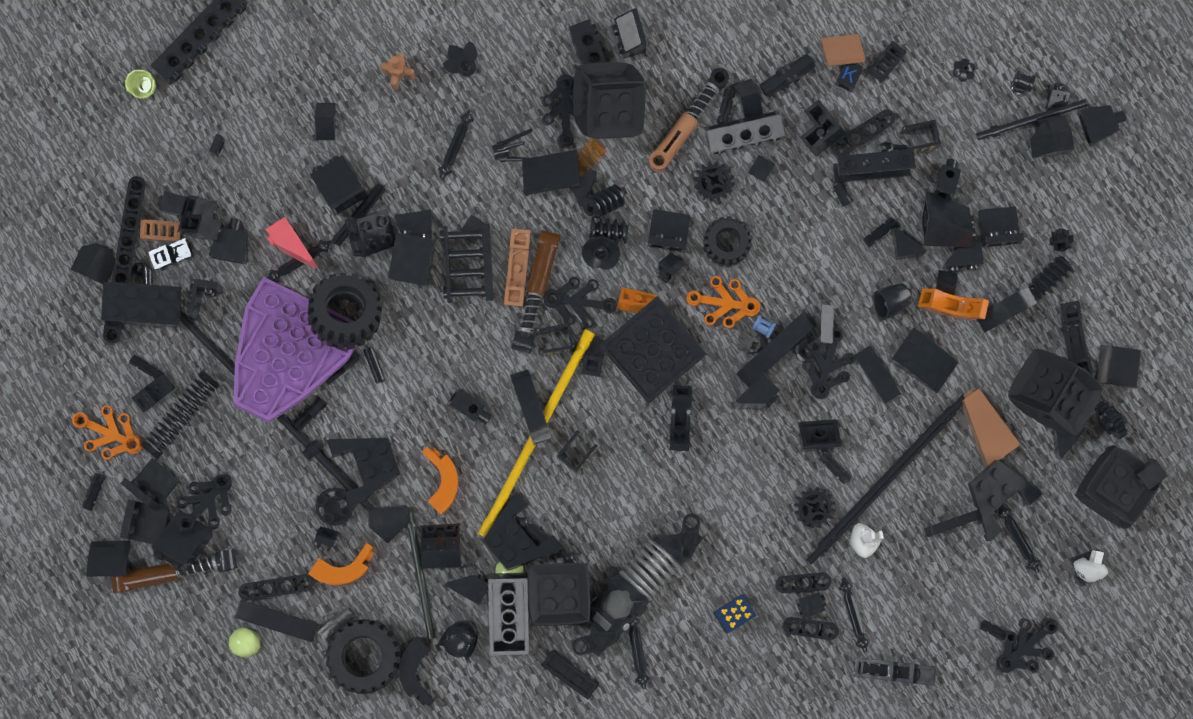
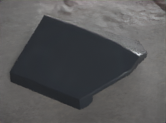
M94 243L81 247L70 270L103 285V282L108 281L113 271L115 259L106 247Z

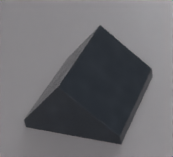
M837 419L798 422L801 452L839 449L842 447Z

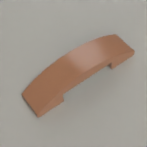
M512 229L504 305L523 307L531 230Z

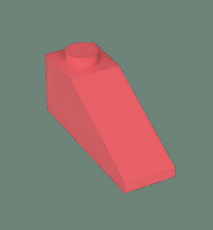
M286 217L266 229L269 233L267 239L273 247L276 245L281 252L314 269L318 267Z

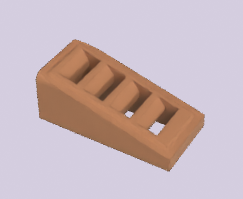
M141 220L140 239L143 241L177 242L181 236V233L177 232L180 222ZM147 226H150V235H147ZM155 226H158V236L155 235ZM163 226H166V236H163ZM171 226H174V237H170Z

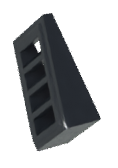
M892 41L867 72L882 84L905 57L907 52ZM892 49L893 51H895V52H896L898 55H900V56L897 57V56H896L895 54H893L890 50ZM885 56H889L895 62L892 63ZM880 62H884L890 68L886 69ZM878 67L885 74L882 76L875 68Z

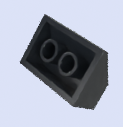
M762 374L734 402L732 407L734 409H763L765 406L769 408L779 397L777 393L780 390Z

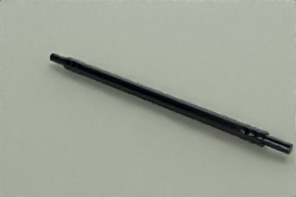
M964 394L951 407L948 406L817 544L818 547L806 559L810 565L823 552H827L952 420L957 414V410L963 405Z

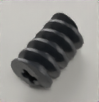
M616 184L586 197L582 202L584 212L596 219L611 213L613 210H617L619 207H623L625 204L622 190Z
M592 217L590 236H605L612 240L615 238L618 244L621 238H623V242L626 244L629 223L626 225L625 220H622L620 225H618L617 219H614L613 224H611L609 218H607L605 223H603L602 218H599L596 223L594 217Z
M1059 255V257L1053 259V262L1048 264V267H1044L1042 272L1037 274V278H1032L1031 282L1042 295H1046L1045 292L1052 294L1053 292L1050 287L1052 286L1057 289L1058 285L1056 282L1058 281L1062 284L1064 282L1062 276L1068 279L1067 271L1071 273L1075 271L1071 264Z

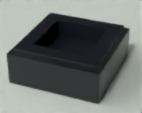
M216 134L209 149L211 155L216 157L220 155L225 144L223 136Z

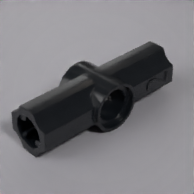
M806 53L793 63L784 65L776 71L775 75L760 84L761 90L768 99L784 88H789V85L793 82L794 84L797 83L802 76L812 71L816 67L814 61Z

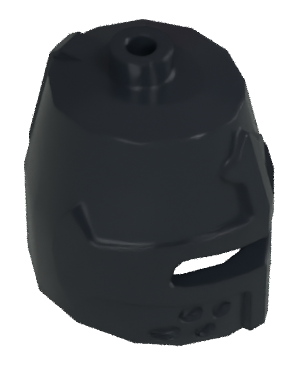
M904 283L889 285L874 292V307L880 320H886L900 314L911 304L912 292Z

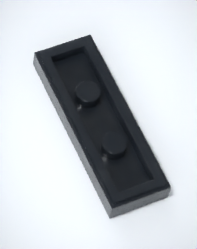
M871 345L854 355L884 404L901 394Z
M554 650L549 653L541 664L542 667L587 700L599 685Z

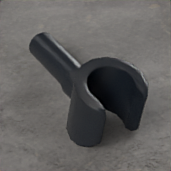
M889 140L879 144V146L883 145L886 147V149L880 152L907 149V145H895Z

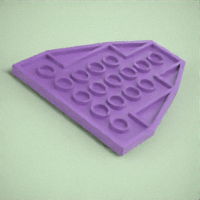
M265 277L262 278L244 311L235 360L234 407L270 423L314 392L349 360L354 349H348V347L337 349L338 346L333 345L330 347L327 346L325 340L321 342L317 339L318 333L316 335L313 334L311 326L308 324L309 299ZM329 308L326 309L328 314L336 321L343 323L353 322V320Z

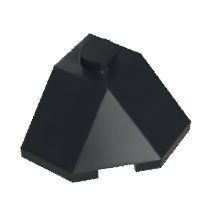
M1065 116L1051 117L1044 120L1030 138L1032 158L1070 154L1074 150L1072 130Z

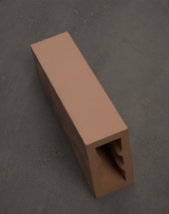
M971 389L963 395L965 399L962 400V406L985 467L994 460H1000L1021 445L980 389L976 391Z

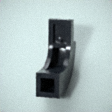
M1031 285L987 309L985 319H977L985 333L1042 302V299L1034 285Z
M673 385L669 436L670 450L689 451L692 386Z
M417 636L402 654L399 664V676L402 687L409 697L417 693L416 699L423 706L425 704L430 706L435 699L419 683L417 668L421 660L432 650Z

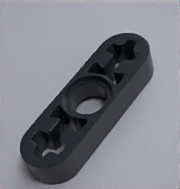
M824 572L781 576L776 580L775 588L783 594L825 590L831 585V577ZM810 576H814V580H819L820 576H823L824 579L828 580V583H825L824 587L817 583L814 584L815 588H811L812 579ZM801 577H805L809 582L805 589L798 586V580ZM791 578H795L794 586L796 590H792L793 586H787L786 590L779 587L782 579H785V582H792Z
M789 617L782 623L783 631L789 635L833 640L839 634L838 627L830 622ZM792 620L793 624L800 625L799 621H803L801 627L802 634L798 633L799 629L796 628L790 632L789 628L786 627V623L788 624ZM808 623H813L816 627L815 633L811 635L805 631V626ZM819 624H822V629H828L829 626H832L835 634L827 637V633L821 632V636H817L820 629Z

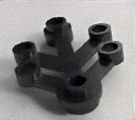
M563 74L556 81L557 87L549 95H545L542 98V105L550 107L554 103V99L562 93V101L550 113L542 117V123L546 126L551 125L554 122V118L562 112V133L558 136L557 143L562 148H568L574 141L570 133V113L574 116L570 95L573 97L574 79L568 74ZM563 81H568L569 86H565ZM545 98H549L551 103L547 104ZM545 117H549L551 122H546ZM564 136L569 138V142L564 141Z
M571 277L568 283L560 289H550L546 291L545 297H543L544 304L549 308H555L562 316L564 324H567L565 319L571 317L573 321L570 323V326H572L575 318L573 315L568 314L562 304L570 305L582 320L583 326L587 329L594 325V320L588 317L581 307L603 309L607 314H612L617 309V302L613 298H606L604 301L582 299L589 292L598 289L599 283L595 279L589 280L587 285L573 296L566 297L563 295L570 289H576L580 285L577 277ZM571 280H577L578 284L576 286H572L570 284ZM595 282L597 286L596 288H590L589 284ZM555 296L556 301L550 302L549 297ZM607 303L613 304V308L611 310H608L606 308ZM586 319H590L592 321V324L590 326L585 325L584 322Z
M833 327V343L828 345L825 359H823L819 351L820 344L813 341L807 345L808 351L812 353L821 371L820 377L817 376L814 370L815 363L813 360H805L802 363V368L807 372L813 383L811 393L817 399L826 398L829 395L830 388L839 383L848 382L850 379V374L847 371H841L837 374V377L827 381L829 373L855 361L854 354L845 353L842 358L832 363L837 344L843 339V331L839 327ZM835 331H837V332L839 333V337H838V338H835V337H834V332H835ZM812 344L816 345L815 351L811 348ZM847 355L851 357L850 362L846 360ZM807 362H810L811 364L810 369L806 367ZM843 373L846 375L845 380L841 379ZM820 386L823 387L822 393H820L818 390Z
M217 475L213 481L191 482L189 484V492L195 496L186 497L181 495L177 498V506L181 509L186 508L189 504L200 503L189 516H183L179 519L178 528L182 533H190L194 529V522L207 507L209 513L208 527L212 530L219 528L220 520L217 517L215 498L219 493L222 503L220 505V513L224 516L231 514L232 506L229 503L227 492L232 487V481L227 475ZM222 482L226 484L225 486H219ZM193 486L198 487L197 490H192L191 488ZM212 489L208 494L197 495L200 493V490ZM181 500H185V501H186L185 504H181V503H179V502H180ZM228 507L229 510L224 511L223 508ZM216 521L217 524L212 525L211 522ZM186 524H187V525H189L190 527H189V528H183V525H186Z
M1027 618L1020 619L1018 623L1020 629L1017 649L1012 653V643L1016 641L1017 635L1015 632L1007 630L1004 633L1003 654L996 660L998 670L1003 673H1009L1014 668L1036 672L1039 669L1038 662L1035 660H1028L1027 662L1017 660L1022 655L1037 656L1045 660H1051L1054 652L1050 648L1039 649L1031 647L1047 634H1054L1058 630V623L1052 618L1043 619L1041 629L1027 641V632L1031 629L1032 623ZM1027 621V626L1023 627V623ZM1053 624V629L1049 630V625ZM1012 633V639L1008 640V635ZM1046 651H1050V655L1048 657H1045ZM1008 660V666L1004 667V662ZM1032 663H1035L1034 669H1030Z

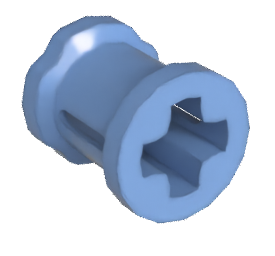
M759 315L752 330H756L766 335V338H769L776 323H770Z

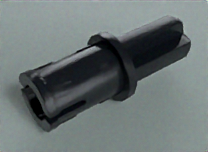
M318 397L308 408H304L305 412L293 425L298 430H302L312 419H316L318 413L327 404Z

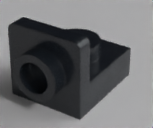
M1062 83L1049 84L1048 89L1050 92L1045 107L1046 111L1067 105L1071 92L1066 85Z

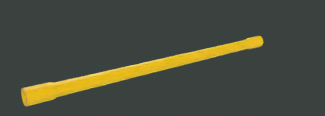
M584 330L570 361L543 410L547 423L583 354L595 336L589 330ZM529 436L492 509L477 534L485 537L497 520L536 444L533 445L531 436Z

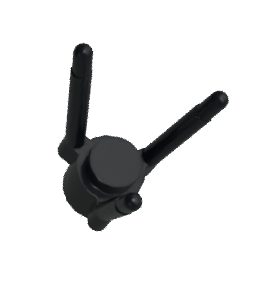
M528 129L504 141L497 142L496 145H492L495 160L500 159L502 163L528 159L527 157H507V155H510L509 149L524 145L525 141L510 145L507 143L533 132V129Z

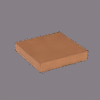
M858 34L821 38L827 66L865 62V55Z

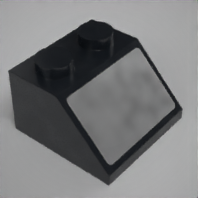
M637 8L614 18L612 31L614 36H618L619 43H617L619 54L623 53L624 58L646 53L647 42Z

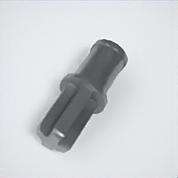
M346 607L334 618L331 617V620L317 632L322 639H326L354 617V615Z

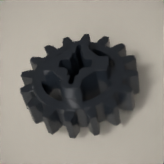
M709 161L708 167L702 164V171H696L699 177H694L693 180L698 182L694 185V189L699 188L697 195L703 194L702 200H705L707 197L710 198V203H712L713 199L720 202V197L727 199L726 193H732L729 187H734L735 185L734 182H730L734 179V175H729L731 169L725 170L726 164L718 166V161L715 162V165H712ZM710 170H716L714 173H708ZM723 174L726 178L727 184H725V182H723L722 180ZM716 178L718 184L711 185V180ZM701 179L706 182V189L703 188ZM716 190L722 191L717 194H712V192Z
M1099 402L1094 409L1098 424L1108 435L1113 434L1118 440L1122 439L1128 434L1123 420L1124 417L1113 405L1109 407L1107 402Z
M809 487L808 493L805 491L801 492L803 497H796L799 503L793 505L798 508L794 514L800 515L797 521L803 520L804 527L810 524V529H813L817 524V527L821 528L822 522L828 525L827 519L832 520L834 518L830 513L836 512V509L831 507L835 504V501L830 502L829 499L832 495L826 496L825 489L819 492V487H816L815 491H812L811 487ZM811 495H817L815 500L806 498ZM823 500L827 504V510L823 507ZM815 503H817V508L819 509V511H815L813 513L811 511L812 507H810V504L814 505ZM802 505L806 507V516L803 514ZM819 515L823 517L821 520L812 521L814 516Z

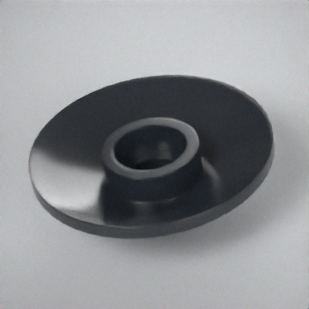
M595 236L584 244L582 257L591 268L607 270L618 263L620 249L611 238Z

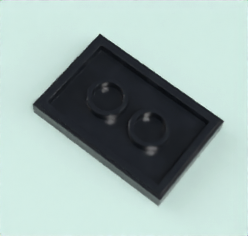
M577 149L522 159L525 195L581 185L579 153Z

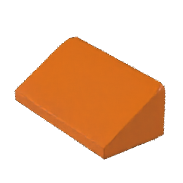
M622 287L617 309L638 313L659 295Z

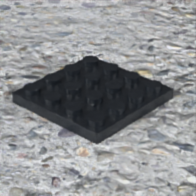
M656 296L599 345L648 404L707 355L659 296Z

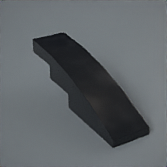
M242 599L235 615L237 619L309 642H313L318 627L317 623Z
M856 657L854 677L935 686L936 666Z

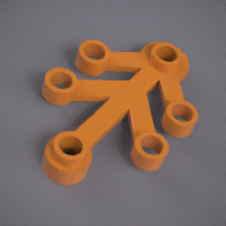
M718 276L711 278L710 285L717 290L722 298L703 296L695 290L690 291L686 296V301L690 306H697L700 303L721 306L712 314L709 313L705 316L704 322L709 326L713 325L718 318L732 308L740 310L732 317L728 316L724 319L723 325L728 329L732 328L745 315L752 317L757 315L760 310L758 300L748 298L740 287V281L737 279L730 281L729 288L736 292L741 301L732 299L721 284L722 280ZM718 279L719 285H713L712 281ZM737 282L738 287L732 288L731 283ZM691 295H696L698 299L692 301L690 297ZM750 303L753 304L754 309L749 310L747 308V305ZM708 316L713 317L714 321L712 323L707 322L706 318ZM727 319L732 320L733 324L731 326L726 325L725 321Z
M109 405L101 408V414L105 416L108 428L90 421L89 417L82 412L76 413L72 418L74 426L78 428L87 427L105 435L93 441H86L84 444L86 451L93 452L97 447L114 441L122 443V445L112 449H103L101 455L104 459L110 460L113 456L125 451L130 454H137L143 448L140 446L142 439L134 435L130 424L131 418L126 413H122L118 417L119 423L123 424L126 437L119 434L112 415L113 408ZM105 408H110L108 415L104 414ZM122 416L128 417L127 422L123 423L121 421ZM80 417L85 419L83 424L78 423ZM132 441H136L137 446L135 448H131L130 443ZM90 442H92L94 445L93 449L91 450L87 448V445ZM107 450L111 452V456L108 458L104 455Z

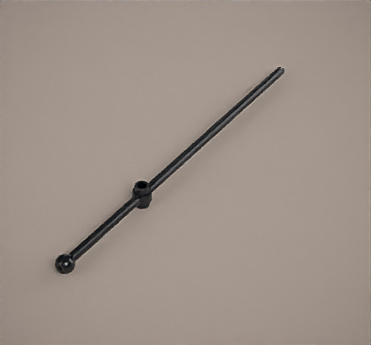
M180 311L181 323L235 376V365ZM283 414L276 418L305 447L302 454L306 459L310 461L313 457L316 458L347 491L355 489L321 454L320 450L324 447L318 440L315 439L313 442H310ZM367 499L360 503L366 510L367 508L374 507Z

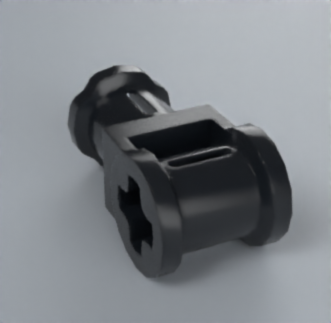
M1017 70L1010 87L1015 95L1031 92L1036 76H1029Z

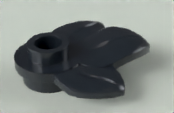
M470 41L465 45L464 49L455 45H449L448 57L450 60L443 63L444 68L452 74L460 73L465 77L473 75L476 71L475 60L478 55L476 47ZM464 65H470V69L464 70Z

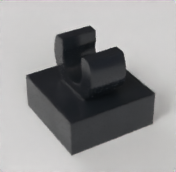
M320 526L314 542H317V548L319 549L321 544L327 545V551L329 552L334 546L339 532Z

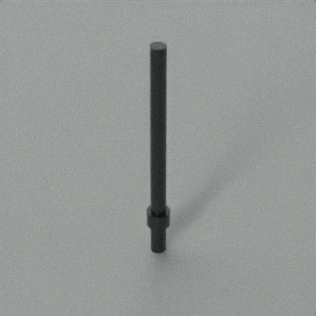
M1083 99L1007 124L991 126L990 129L976 133L977 140L990 136L994 138L1000 136V133L1038 122L1040 119L1086 107L1087 101Z

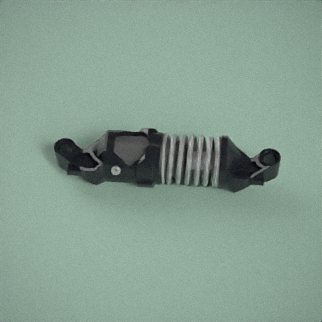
M690 513L683 518L682 531L679 534H653L649 539V543L652 546L645 543V547L653 555L651 556L644 549H640V552L648 561L635 554V557L641 563L630 560V563L633 565L632 567L625 565L626 571L622 570L619 574L612 576L605 584V589L590 604V635L577 638L572 643V649L575 654L585 656L594 653L599 657L606 648L615 645L620 635L629 628L637 616L640 617L646 611L651 597L655 596L653 590L660 591L658 584L661 586L665 585L662 578L670 580L668 574L674 575L672 568L679 569L685 562L692 559L696 547L703 540L699 535L700 519L696 514ZM694 518L697 521V525L694 528H689L686 525L688 519ZM585 642L587 645L586 650L578 652L576 650L577 643Z

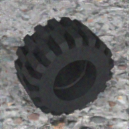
M727 216V218L720 217L717 221L714 220L708 226L703 239V249L707 253L706 256L708 259L711 258L714 264L718 263L721 267L727 265V267H731L734 264L735 266L746 258L752 245V235L750 236L749 228L745 227L746 224L744 222H739L738 218L731 219V216ZM722 232L735 234L739 241L738 247L731 252L721 250L716 244L717 236Z

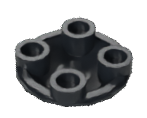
M328 488L317 497L315 505L316 514L325 524L332 526L341 525L352 516L353 510L350 509L345 494L346 491L343 488Z

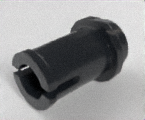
M843 181L833 186V192L836 193L842 207L853 202L846 189L847 185Z

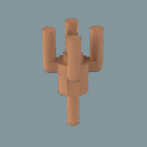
M401 52L397 54V57H391L389 63L382 62L380 65L383 74L391 76L390 83L393 90L399 89L398 81L404 76H408L410 81L416 78L414 70L406 67V59Z

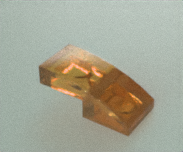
M594 138L578 152L580 176L584 175L607 152Z

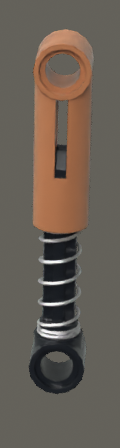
M716 68L711 72L706 87L703 88L704 91L699 93V98L694 100L695 103L690 106L688 112L681 114L665 138L651 154L649 166L652 171L660 173L667 168V165L697 126L698 122L696 119L700 118L699 115L704 112L706 106H709L708 103L711 99L713 100V96L727 86L729 74L724 68ZM720 75L724 78V81L718 83L714 77ZM674 139L675 142L672 144L667 153H665V150ZM655 158H661L664 161V163L660 166H657L654 164L653 160Z

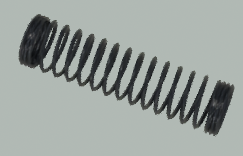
M203 370L198 373V376L209 387L194 379L202 389H204V386L212 392H215V390L210 385L216 389L220 386L218 382ZM190 383V386L197 393L200 394V392H202L206 396L211 397L210 393L207 390L204 389V391H202L201 389ZM186 388V391L198 402H196L184 393H182V395L193 406H191L181 398H178V400L186 408H188V405L195 411H199L196 405L193 404L191 401L203 407V404L195 396H197L205 402H207V399L202 394H200V397L190 389ZM174 403V405L181 412L184 413L185 411L188 414L195 416L194 412L191 409L188 408L189 411H187L177 403ZM170 407V410L183 422H181L168 412H166V415L170 417L178 426H176L164 417H162V419L170 427H172L171 425H173L177 429L183 431V428L176 421L187 426V423L180 416H182L188 421H191V418L186 413H184V416L172 407ZM160 422L158 424L169 435L157 427H154V429L165 440L151 431L150 434L163 446L146 436V439L159 451L144 440L140 443V446L157 459L163 455L159 447L167 450V447L161 441L171 445V442L165 436L175 440V437L170 432L179 435L175 428L172 427L174 430L172 431Z

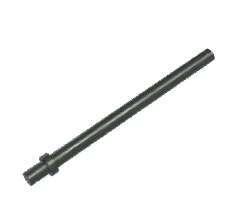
M413 512L407 513L406 529H408L427 637L428 639L435 638V632L415 528L417 523H414Z

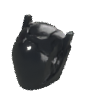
M469 620L455 622L445 630L438 642V646L442 645L449 655L457 658L465 657V660L468 661L478 640L475 625Z

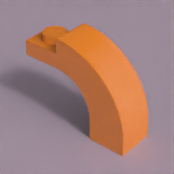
M922 288L918 307L954 318L977 321V319H985L989 300L959 297L937 289Z
M426 447L422 453L439 469L441 474L440 487L428 502L443 515L456 498L459 486L458 473L447 454L440 459L441 454L434 447L431 450Z
M366 543L357 558L346 567H333L321 558H318L308 574L316 580L330 585L352 583L364 576L370 569L364 563L365 561L369 562L374 556V547Z

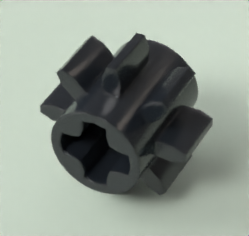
M1062 228L1057 229L1055 232L1052 231L1051 238H1049L1050 245H1054V250L1064 252L1068 248L1071 249L1074 242V236L1069 235V230Z

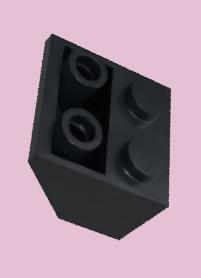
M460 523L421 525L422 569L461 567Z

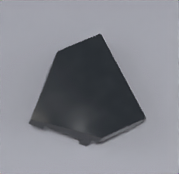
M407 505L367 508L368 527L386 543H389L407 525Z

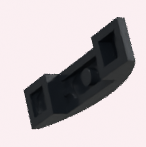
M1073 301L1060 304L1062 331L1068 359L1094 376L1081 319L1083 317L1080 302Z
M529 370L510 375L533 445L552 439Z

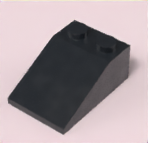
M915 328L910 330L890 360L895 366L935 393L939 392L958 364V361Z

